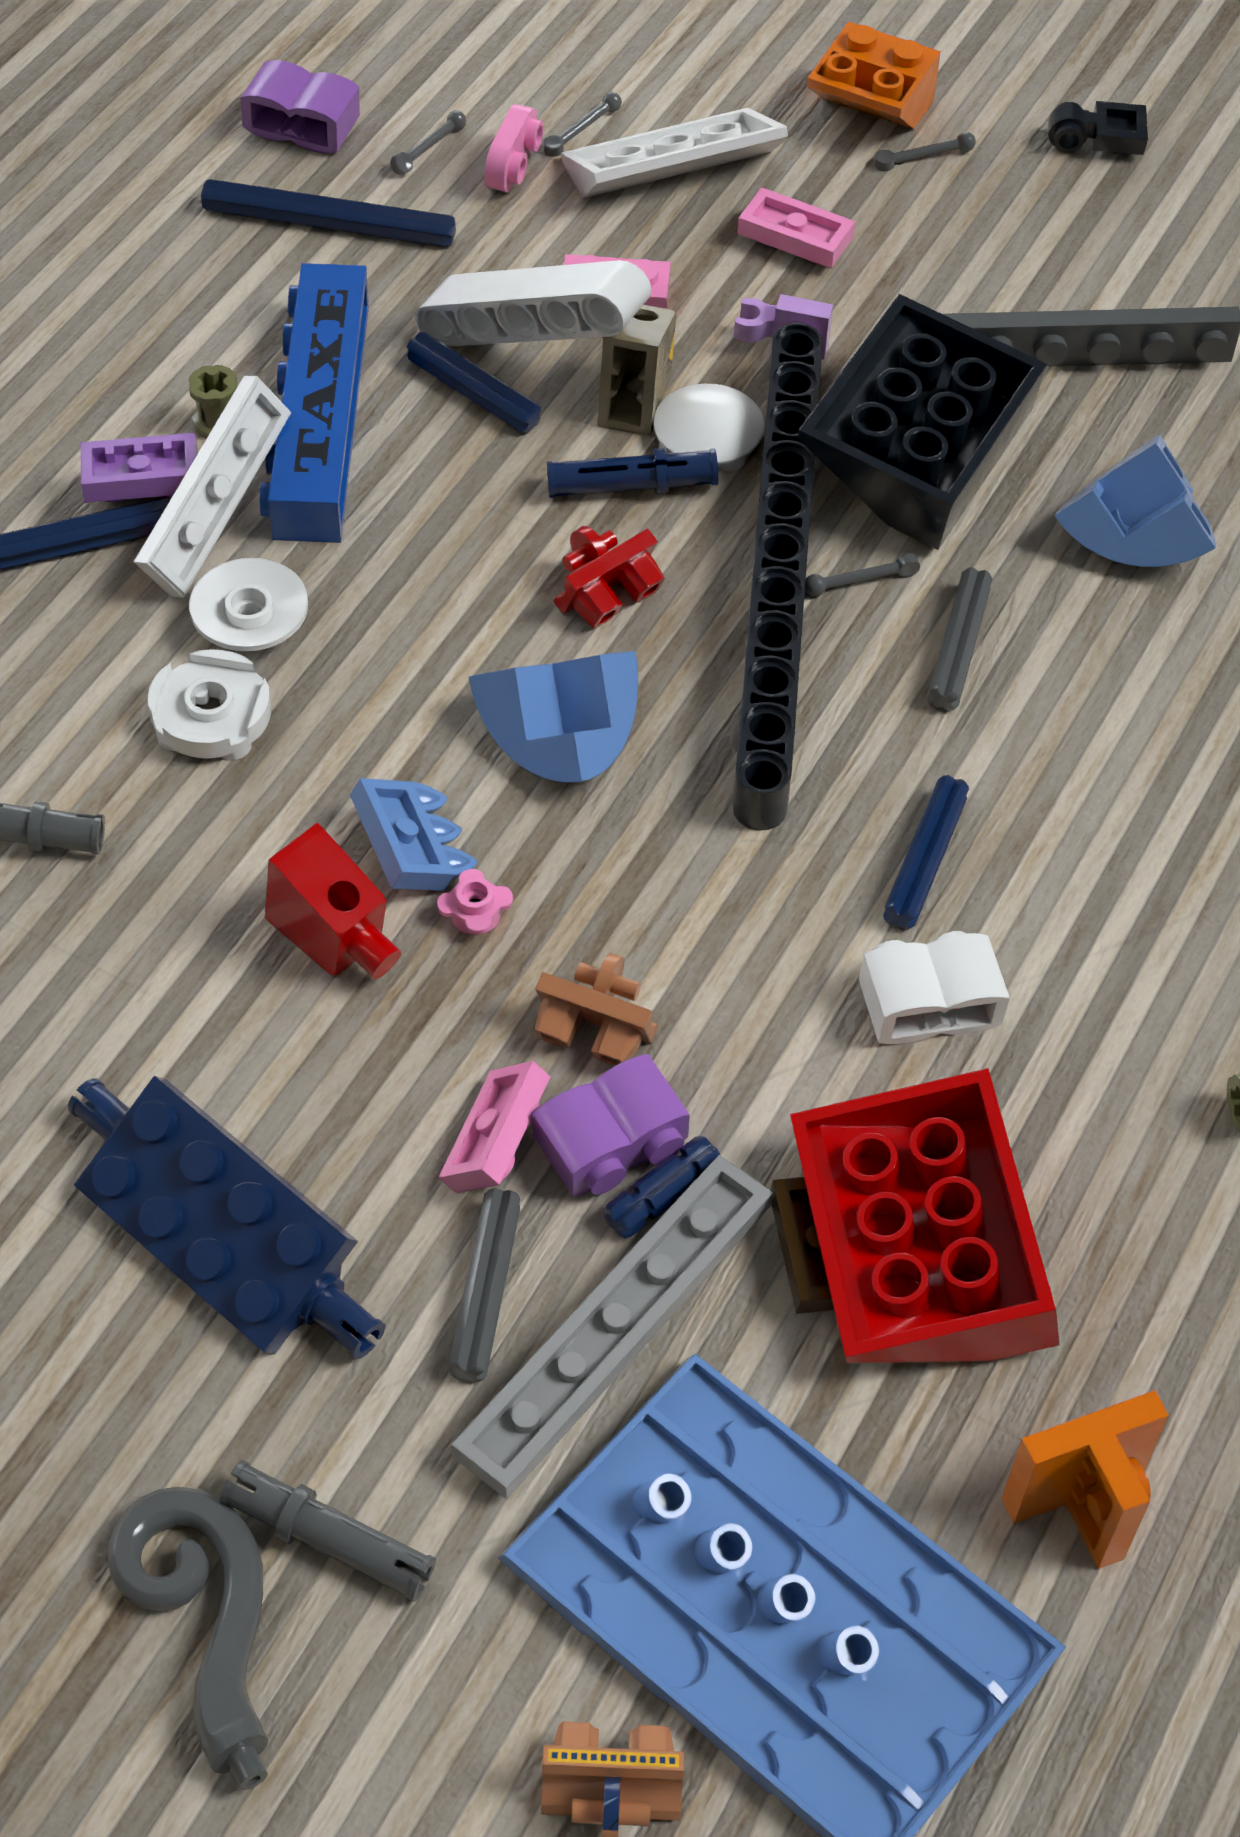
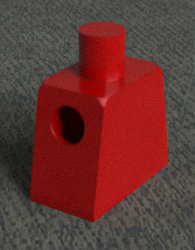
M315 823L268 860L264 918L327 973L339 975L356 961L373 979H378L397 963L401 956V951L382 933L387 904L384 895L319 823Z

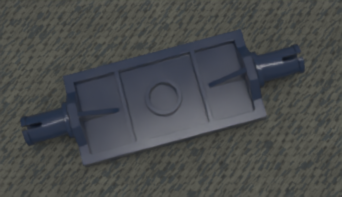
M154 1075L130 1108L106 1089L105 1085L97 1078L85 1081L76 1089L88 1101L84 1104L80 1099L72 1095L68 1103V1111L85 1122L105 1140V1143L74 1183V1186L193 1291L266 1353L276 1354L291 1332L304 1323L308 1325L317 1323L344 1346L355 1359H361L373 1350L376 1345L366 1337L371 1334L380 1340L385 1331V1324L380 1319L374 1318L343 1291L344 1282L340 1279L342 1263L358 1243L352 1235L168 1080Z

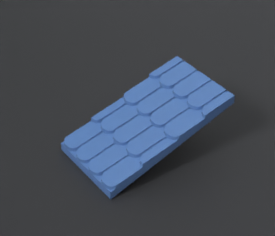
M696 1354L686 1358L498 1557L501 1562L581 1634H587L651 1693L672 1706L768 1794H774L821 1837H914L1066 1648L1065 1645Z

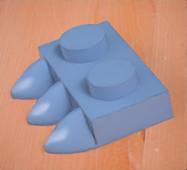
M360 778L350 793L352 802L391 889L444 891L452 879L458 878L460 873L473 869L477 864V860L469 854L451 846H446V844L454 841L460 835L462 828L446 818L430 814L440 809L448 800L444 794L432 787L409 781Z

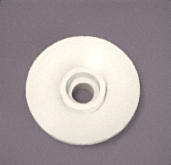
M241 558L222 563L205 573L195 584L191 592L189 610L196 630L211 643L229 650L257 651L282 643L301 627L308 611V596L302 580L288 567L268 559Z

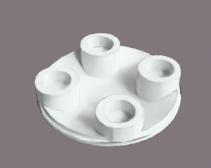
M695 384L680 388L662 400L654 415V431L659 440V448H665L666 454L706 451L715 448L718 468L723 471H735L744 466L746 455L751 453L760 443L764 432V419L756 403L744 393L718 384Z

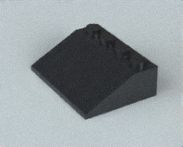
M898 294L798 430L797 438L888 526L939 550L1031 413L1047 364L904 295Z

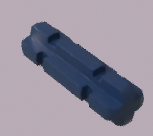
M697 1136L691 1139L679 1149L682 1154L681 1156L670 1155L631 1185L634 1190L633 1193L630 1194L627 1191H623L606 1205L605 1219L620 1237L628 1238L633 1236L647 1225L644 1218L648 1216L654 1219L672 1206L690 1187L692 1181L696 1180L714 1159L720 1155L718 1149L706 1137Z

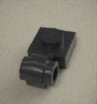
M1096 101L1094 111L1089 112V110L1082 109L1075 102L1061 103L1048 118L1049 140L1057 150L1064 153H1072L1079 150L1087 139L1091 138L1093 139V151L1144 155L1148 141L1146 105Z

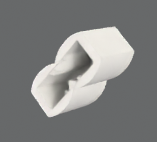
M952 931L939 936L928 944L891 940L879 944L873 950L864 953L859 982L878 1043H911L940 1033L959 1035L988 1030L1003 1024L1010 997L988 935Z

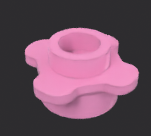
M468 869L460 873L459 883L451 892L443 893L438 897L437 908L442 916L451 917L452 923L458 930L466 934L480 935L491 931L497 926L501 917V910H507L512 906L513 894L508 887L495 886L484 879V874L480 870ZM471 899L481 900L480 902L476 903L469 902Z

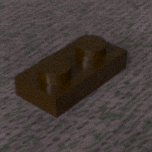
M804 1177L773 1180L770 1191L773 1192L771 1205L796 1314L834 1310Z

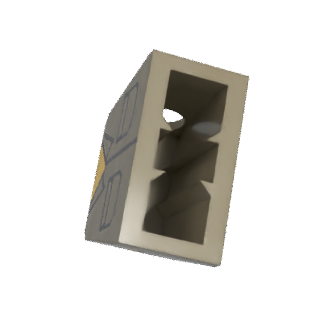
M643 305L618 335L603 337L598 426L651 436L654 428V415L664 398L672 370L676 313L674 311ZM634 378L643 380L638 393L632 392L626 387V383Z

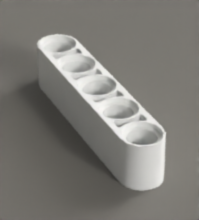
M621 260L453 274L448 276L416 312L415 321L421 332L428 333L448 347L611 337L618 335L651 296L652 288L649 279L638 266Z

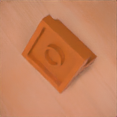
M1156 1390L1022 1438L1001 1498L1013 1523L1024 1521L1066 1505L1098 1569L1124 1560L1150 1503L1151 1489L1145 1470L1169 1417Z

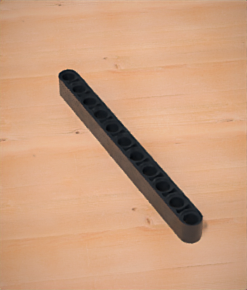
M789 323L781 326L775 332L768 390L733 795L734 816L745 827L757 831L770 830L779 826L785 819L788 810L792 776L815 456L797 438V434L802 424L818 404L823 344L822 336L817 329L802 323Z

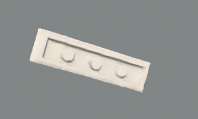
M244 376L134 561L170 597L184 598L291 414L288 408L258 376Z

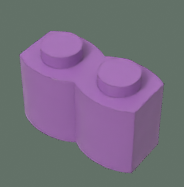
M265 61L241 96L242 126L249 132L265 139L274 141L290 139L295 144L313 152L335 153L339 150L360 116L359 86L340 75L325 72L311 74L306 69L287 61Z
M649 1054L631 1058L612 1067L593 1082L574 1087L555 1096L532 1113L533 1137L572 1197L581 1196L589 1192L599 1195L612 1190L622 1182L629 1168L649 1161L652 1164H660L670 1155H676L679 1149L684 1146V1140L689 1135L690 1114Z

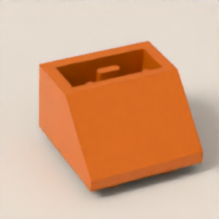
M848 21L808 76L807 87L825 100L915 129L934 101L941 51L923 46L913 40H905L877 31L867 25H859Z

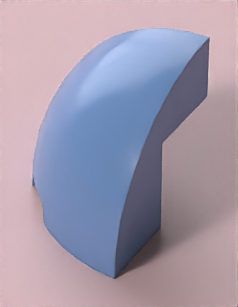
M1160 434L1097 477L1067 501L1054 515L1062 527L1083 546L1098 555L1127 565L1142 567L1175 565L1200 557L1216 548L1214 534L1209 521L1195 503L1192 496L1193 489Z
M636 651L601 654L553 664L515 667L468 676L476 707L493 739L512 760L540 777L559 782H582L592 779L612 765L623 750L629 737L638 698Z

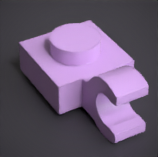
M780 294L777 306L754 298H743L740 317L735 319L733 338L747 343L758 342L766 337H774L775 332L781 326L789 323L807 324L817 329L821 334L823 341L821 359H825L829 346L833 304Z

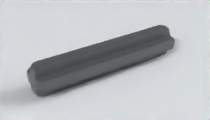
M969 567L961 574L927 699L934 708L942 707L947 711H952L959 706L991 589L992 576L986 570L978 571L973 567Z
M492 1188L484 1194L449 1360L450 1374L458 1380L480 1382L487 1376L520 1213V1197L511 1190L503 1191Z

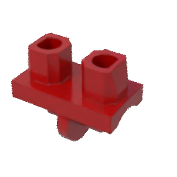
M582 526L575 530L570 536L572 552L562 558L565 568L572 573L564 579L565 592L556 596L553 602L563 615L575 608L583 619L593 629H596L617 615L622 607V603L610 588L616 583L621 582L635 602H641L659 590L665 580L657 563L651 556L658 543L657 539L647 528L618 545L617 537L610 530L600 536L588 526Z

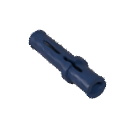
M665 448L653 449V455L563 462L547 461L549 498L655 489L656 494H668V488L710 484L716 486L718 485L716 449L666 454Z

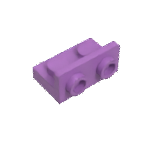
M184 433L80 442L81 486L84 503L100 501L113 503L125 499L157 496L172 497L198 454L196 434Z

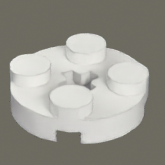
M209 649L188 654L189 662L181 664L173 670L171 663L162 668L153 679L148 691L150 719L156 731L159 745L166 750L176 751L197 758L221 757L226 760H237L246 756L252 748V742L259 738L266 729L271 716L269 686L265 677L263 680L255 672V665L240 654L225 650ZM210 697L219 698L220 706L215 709L205 710L195 706L196 704H206Z

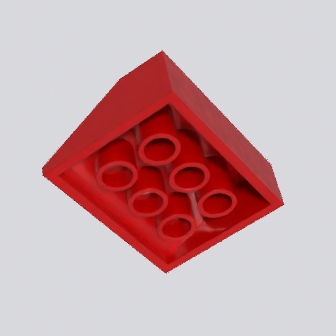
M989 1068L790 1114L847 1363L993 1361L1060 1345L1056 1307Z

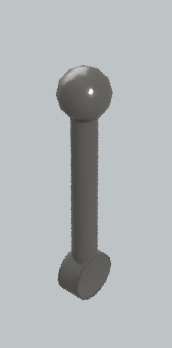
M615 92L606 93L599 106L562 134L546 137L543 142L545 154L551 157L561 155L564 152L565 143L608 111H618L622 104L621 97Z
M458 110L451 111L447 116V122L407 153L401 152L393 155L390 161L392 170L398 175L410 172L413 167V161L452 130L459 131L465 127V115Z
M962 132L958 135L957 139L896 153L890 150H880L875 154L874 165L880 171H889L894 168L895 163L956 149L962 152H969L975 147V136L970 132Z
M907 553L900 556L894 563L824 578L819 574H812L806 578L805 592L810 596L817 597L822 595L827 588L897 573L901 577H911L920 570V563L915 554Z

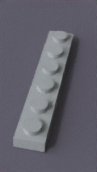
M718 1155L451 1444L452 1457L507 1500L771 1207L773 1192L721 1155Z

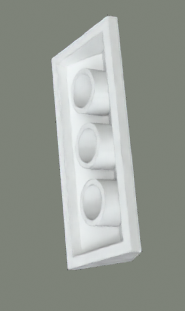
M744 108L562 152L561 157L564 167L582 198H587L770 153L788 137L787 126L750 108Z

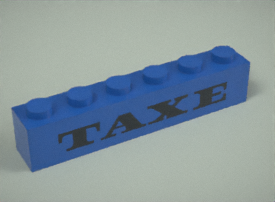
M301 263L298 286H289L288 314L289 318H293V323H284L283 354L288 356V361L278 362L277 390L278 395H283L281 402L288 408L291 414L265 457L266 473L271 475V482H261L260 514L261 516L270 517L273 540L341 543L369 312L367 268L365 265Z

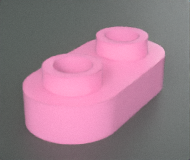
M513 104L509 109L487 155L484 175L487 188L508 193L511 191L514 183L519 185L522 183L526 173L527 158L531 151L537 152L539 150L544 133V123L538 120L535 108Z

